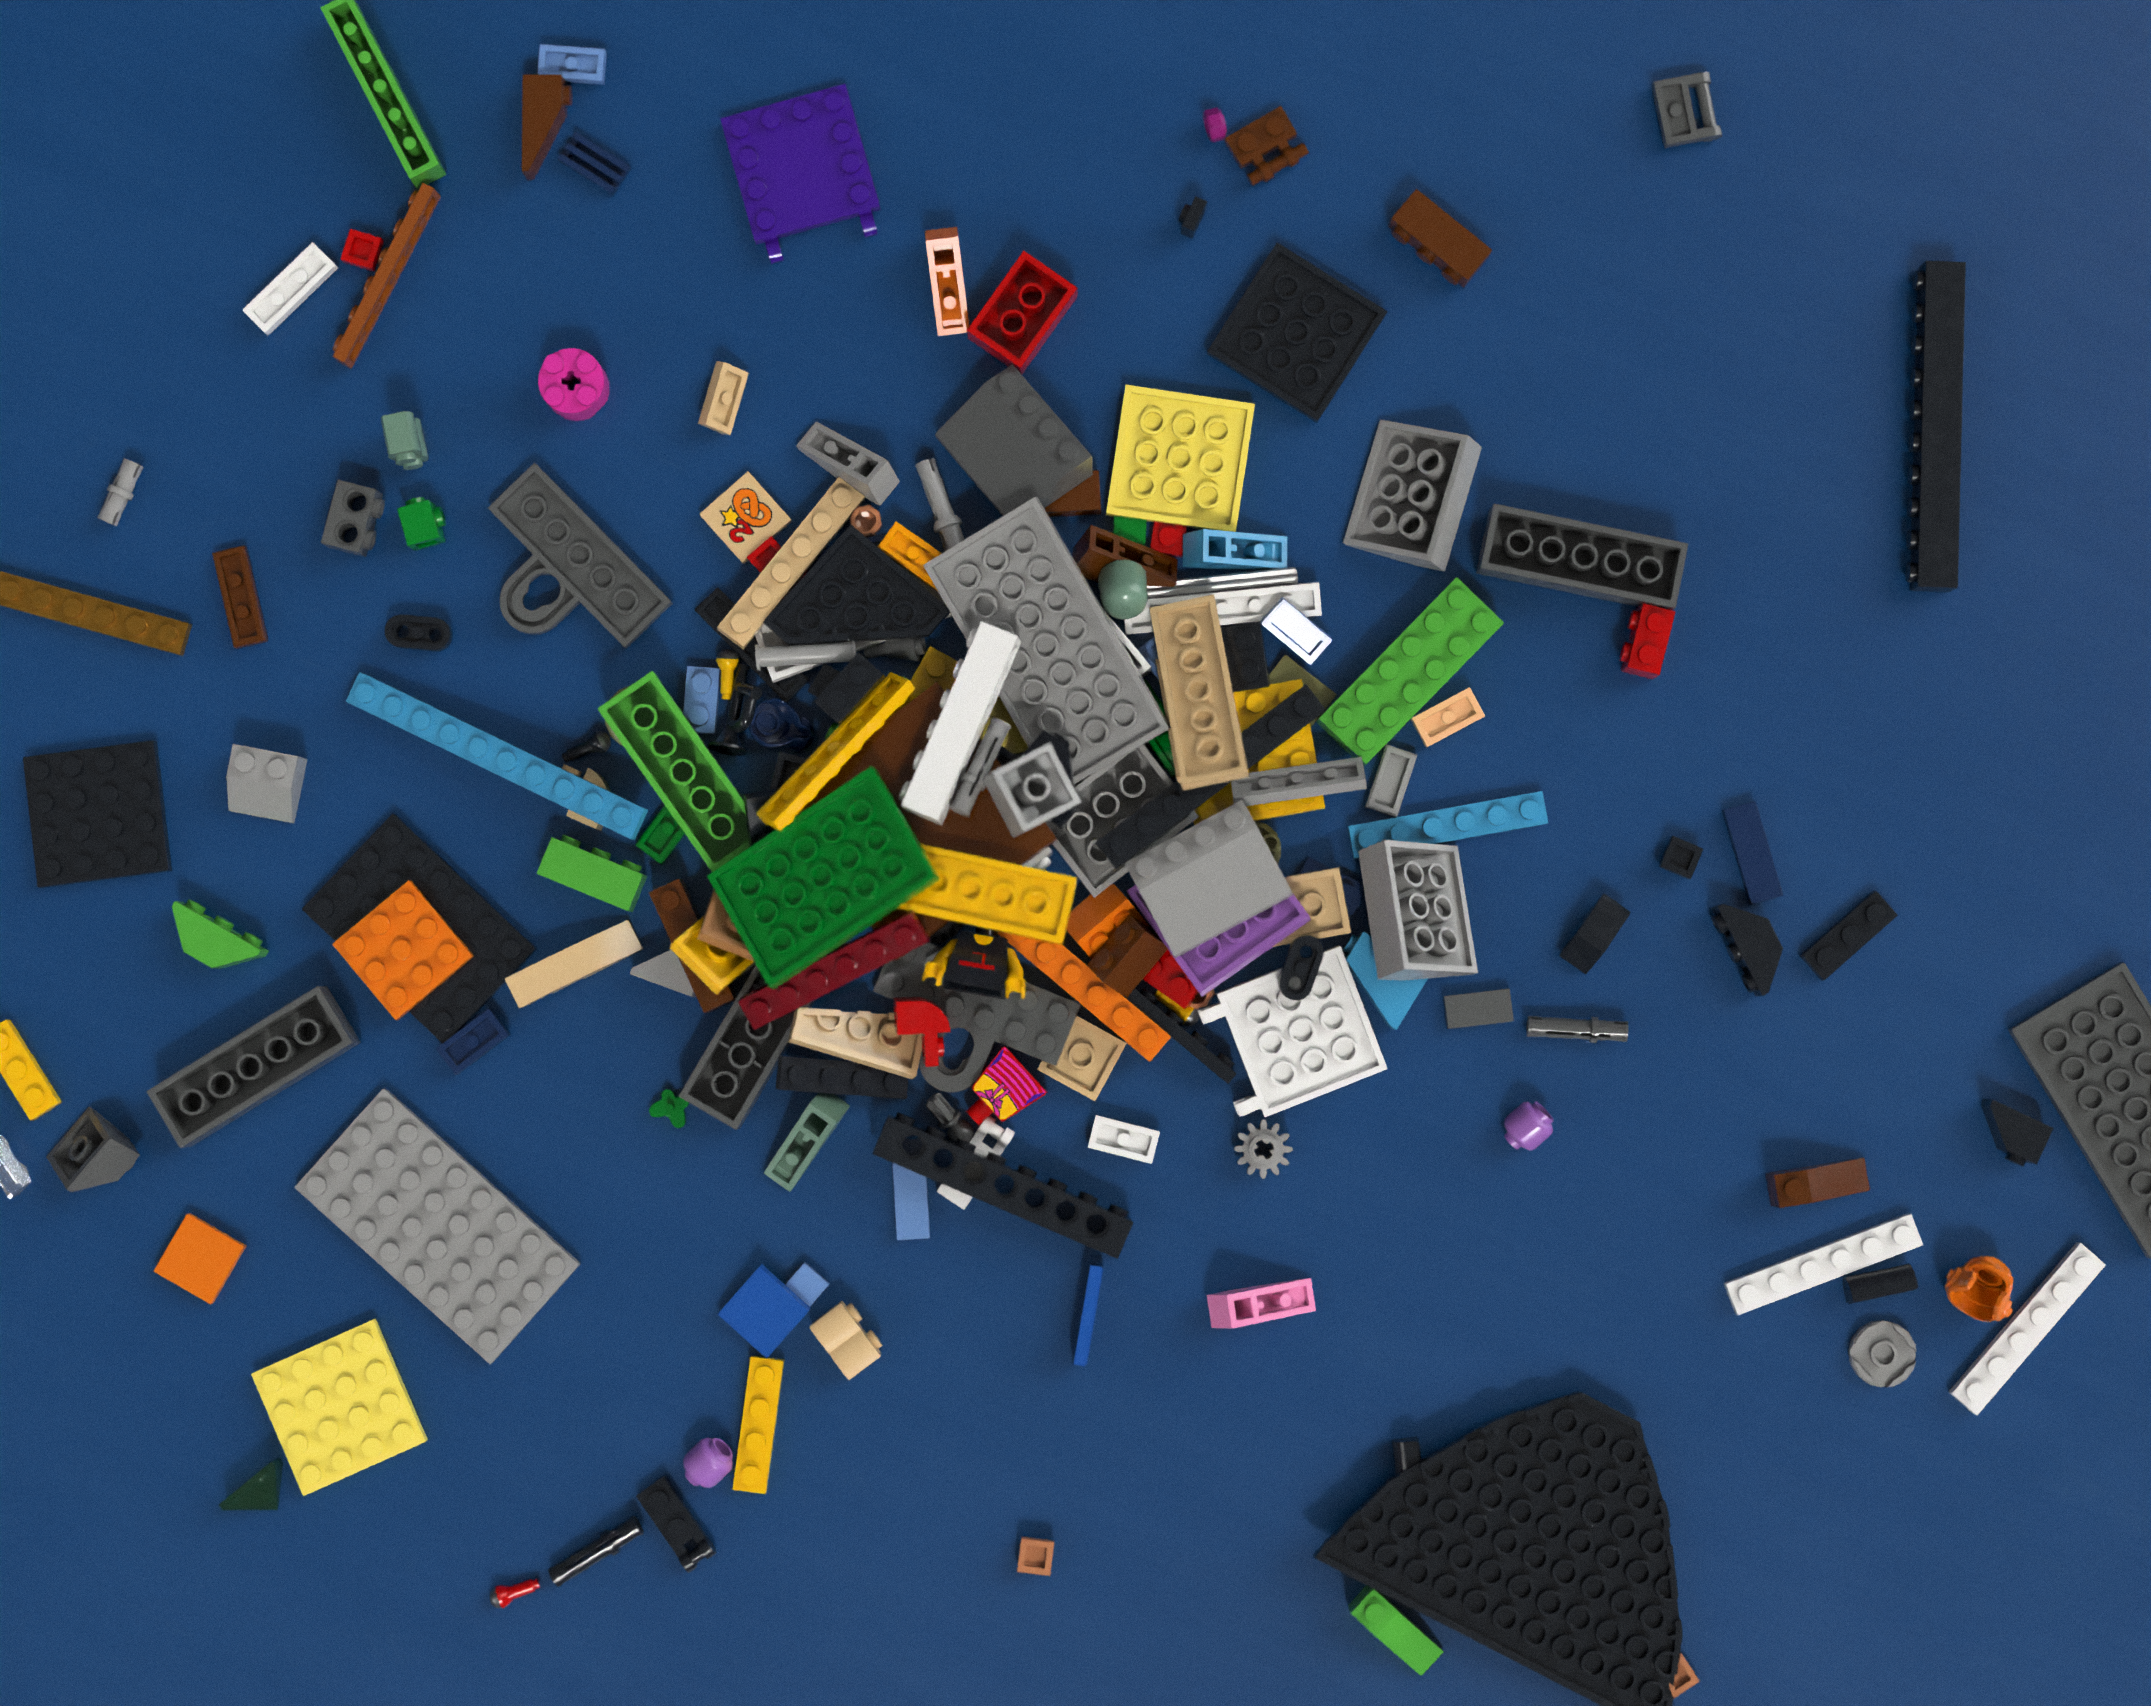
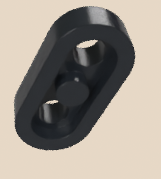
M399 614L390 618L385 626L387 640L392 645L402 649L439 652L450 645L453 637L449 624L435 617ZM402 627H408L409 634L405 638H400L399 630ZM435 630H440L442 634L438 641H433L431 638V634Z
M1301 935L1295 938L1290 945L1278 979L1280 992L1290 1000H1302L1312 990L1324 956L1323 946L1317 938L1310 935ZM1308 945L1311 948V954L1303 958L1300 955V949ZM1292 977L1300 979V985L1296 989L1289 987V980Z

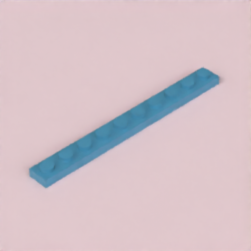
M359 672L346 699V702L629 839L635 840L648 812L646 808L365 673Z

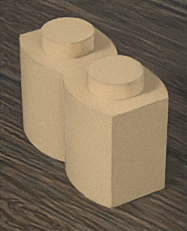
M841 1301L811 1323L809 1328L842 1373L850 1380L881 1357L882 1353L879 1348L883 1345L872 1330L866 1333L859 1321L863 1318L852 1303L846 1306Z

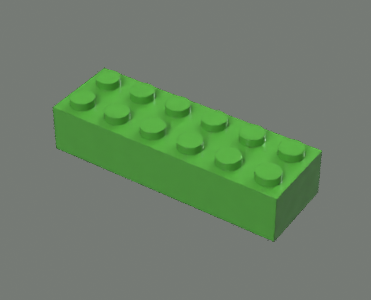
M1456 577L1321 715L1316 723L1352 758L1362 757L1364 767L1504 622Z
M651 671L597 708L712 872L749 848L744 799L654 671Z

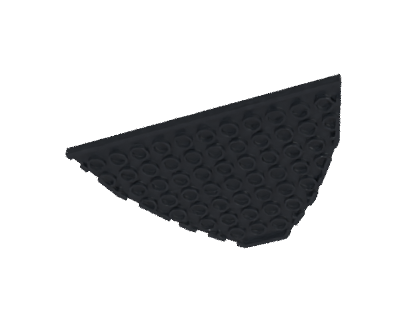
M1580 1391L1492 1419L1387 1479L1324 1541L1313 1555L1315 1559L1600 1706H1673L1674 1697L1670 1691L1669 1683L1674 1685V1678L1678 1671L1683 1631L1678 1611V1588L1673 1545L1670 1542L1669 1512L1660 1492L1657 1474L1646 1448L1640 1422Z

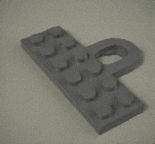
M535 462L488 507L533 554L508 578L500 593L501 612L505 620L518 631L530 635L549 632L581 603L627 649L673 604ZM539 576H554L560 584V594L556 601L549 605H541L536 610H528L524 606L523 600L529 592V585Z
M926 943L910 951L898 961L894 959L883 965L873 992L890 999L897 997H923L929 999L943 1011L948 1019L951 1030L963 1028L970 1032L973 1037V1051L968 1058L962 1061L957 1069L947 1068L944 1065L943 1057H938L939 1066L925 1067L921 1052L919 1067L923 1077L931 1086L944 1092H961L972 1087L984 1072L995 1042L1057 1066L1081 1007L1079 1003L1025 982V998H1021L1019 992H1011L1009 998L1004 1000L944 989L943 979L940 986H936L937 979L934 977H927L925 981H922L926 963L932 961L935 955L942 949L931 943ZM946 1032V1033H937V1034H938V1037H943V1040H944V1037L946 1036V1034H947L948 1032Z

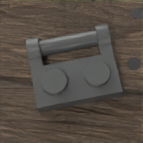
M1709 72L1653 82L1652 90L1664 148L1699 141H1713L1722 137L1721 127L1716 124L1709 84H1711ZM1688 88H1696L1704 128H1696Z

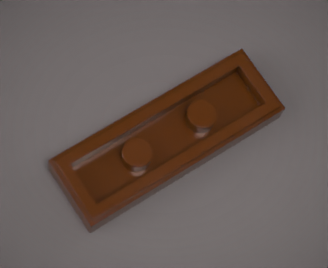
M242 545L213 552L212 555L233 647L239 649L268 642L247 547Z

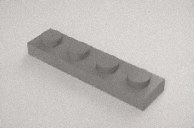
M1362 757L1249 773V777L1231 782L1234 804L1243 800L1246 806L1367 789Z

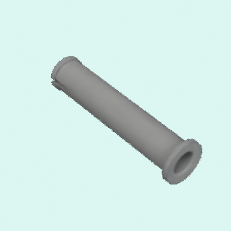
M855 641L759 647V644H755L757 671H761V667L850 662L856 656Z

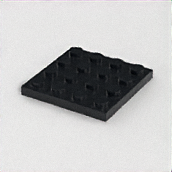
M1276 243L1208 349L1207 355L1318 423L1388 311L1281 244Z
M150 740L23 757L37 887L45 888L172 871L157 741Z

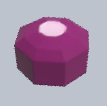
M1217 107L1204 110L1203 120L1209 140L1216 142L1225 139L1227 124L1221 110Z

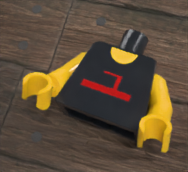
M976 927V933L961 931L958 939H951L935 955L932 961L926 963L922 981H925L927 977H934L937 979L936 986H940L943 979V987L947 990L1004 1000L1009 998L1011 992H1019L1021 998H1025L1023 968L1015 950L1007 947V939L995 936L996 930Z

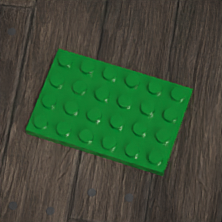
M873 766L797 815L781 831L776 829L707 876L768 987L772 989L777 988L940 880L880 774Z

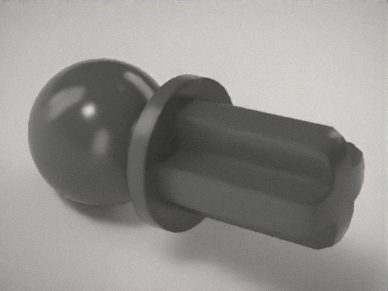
M935 1093L930 1096L925 1105L938 1120V1127L941 1130L948 1128L947 1135L949 1140L957 1143L959 1138L970 1142L974 1135V1130L968 1121L958 1120L961 1112L958 1109L954 1110L941 1093Z

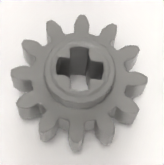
M1262 1119L1259 1129H1256L1250 1122L1247 1123L1250 1133L1248 1135L1238 1133L1237 1136L1244 1142L1243 1145H1236L1233 1149L1237 1152H1243V1156L1237 1160L1238 1165L1245 1164L1246 1162L1249 1163L1247 1174L1251 1175L1257 1168L1259 1169L1260 1177L1265 1179L1267 1169H1271L1275 1175H1279L1277 1164L1280 1162L1283 1165H1289V1161L1283 1157L1284 1152H1292L1293 1148L1283 1145V1141H1286L1290 1136L1288 1133H1283L1280 1136L1277 1134L1280 1124L1275 1123L1271 1129H1267V1122L1265 1119ZM1260 1140L1265 1144L1271 1143L1272 1148L1268 1150L1270 1155L1264 1157L1262 1154L1255 1155L1254 1150L1258 1148L1256 1143Z

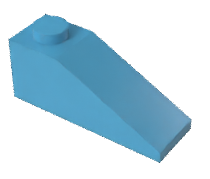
M1210 529L1183 534V567L1255 570L1287 568V536Z

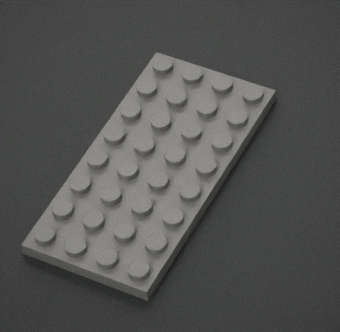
M1038 497L1030 499L923 565L966 640H968L973 628L978 630L981 621L1019 637L1021 645L999 693V697L1028 747L1043 730L1047 731L1050 735L1058 733L1070 744L1068 749L1072 757L1074 785L1171 728Z
M383 1088L294 1187L489 1364H492L581 1265L576 1258L387 1088Z

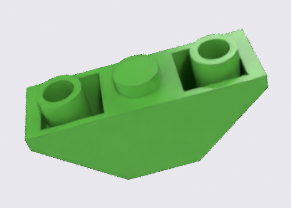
M188 899L186 903L175 901L172 905L183 952L211 968L222 969L266 957L269 950L260 946L263 942L260 938L248 932H245L243 935L232 930L234 927L232 922L218 915L215 919L204 914L206 908L193 900Z

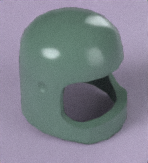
M1129 560L1114 561L1101 569L1098 576V588L1100 590L1101 604L1106 613L1116 619L1126 620L1134 618L1143 612L1148 601L1145 569L1140 564Z

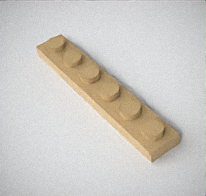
M838 477L717 626V630L744 650L764 625L763 621L803 577L848 521L857 506L861 505L865 496Z

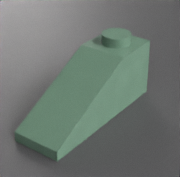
M818 1093L809 1103L764 1171V1174L791 1192L833 1133L850 1105L835 1094Z

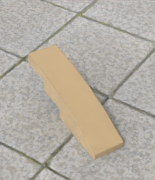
M626 920L505 978V981L518 1007L523 1008L643 950V947L630 921Z

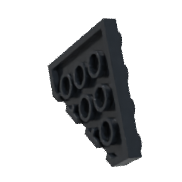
M850 525L763 623L788 646L929 637L950 614V611L861 532Z

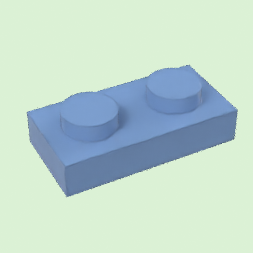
M540 44L537 75H562L566 82L604 85L607 52L605 49Z
M687 666L683 714L698 734L716 735L721 677L720 668Z

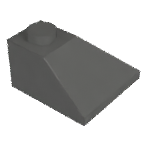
M89 1106L46 1158L65 1188L70 1192H75L119 1181L124 1173L134 1166L140 1154L128 1137Z

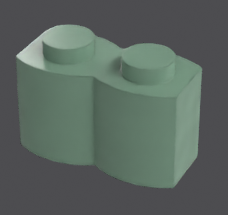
M409 411L381 416L380 420L389 459L395 460V463L403 466L404 470L423 467V462L428 461L429 458L421 420L415 418L414 414Z

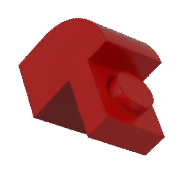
M923 997L893 998L896 1034H921L922 1060L925 1067L939 1066L938 1057H944L943 1037H938L937 1033L951 1032L950 1024L943 1011L934 1002Z

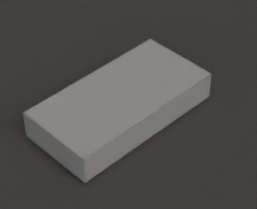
M1387 744L1385 745L1365 805L1366 808L1392 817L1398 816L1417 754Z

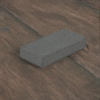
M1510 988L1443 996L1447 1029L1514 1021Z

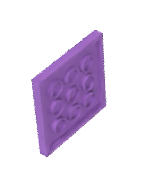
M1134 885L1126 891L1201 996L1207 994L1311 920L1309 914L1293 894L1291 897L1175 958L1137 886Z

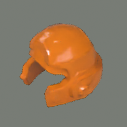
M1991 1256L1973 1257L1963 1266L1956 1267L1954 1270L1950 1269L1946 1274L1945 1290L1947 1297L1952 1305L1964 1314L1983 1322L2001 1321L2004 1317L2011 1315L2013 1309L2011 1308L2010 1294L2013 1286V1277L2010 1269L1999 1259Z

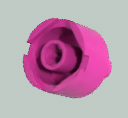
M567 348L550 354L545 358L539 372L538 386L543 399L554 412L565 419L572 421L589 419L608 400L610 392L608 377L598 361L586 351ZM574 379H577L580 384H576L574 390H571L568 385L572 384Z

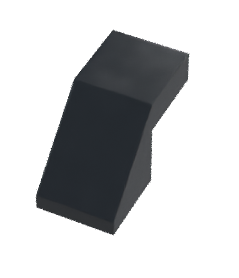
M1603 893L1585 915L1580 928L1563 947L1559 956L1584 974H1587L1604 954L1631 912Z

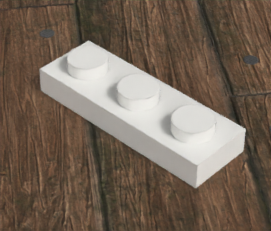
M312 242L243 311L265 334L270 335L338 267Z

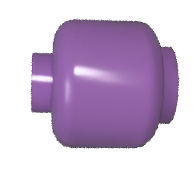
M1523 1102L1504 1119V1126L1507 1130L1504 1137L1515 1149L1518 1150L1520 1147H1523L1528 1151H1532L1553 1133L1551 1123L1554 1119L1540 1103Z
M719 1438L701 1439L684 1456L683 1464L687 1480L694 1486L700 1485L706 1488L716 1486L732 1469L733 1453L730 1447Z

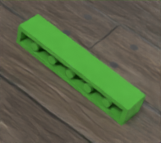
M334 0L320 7L412 183L417 189H420L422 183L428 185L447 175L356 1Z

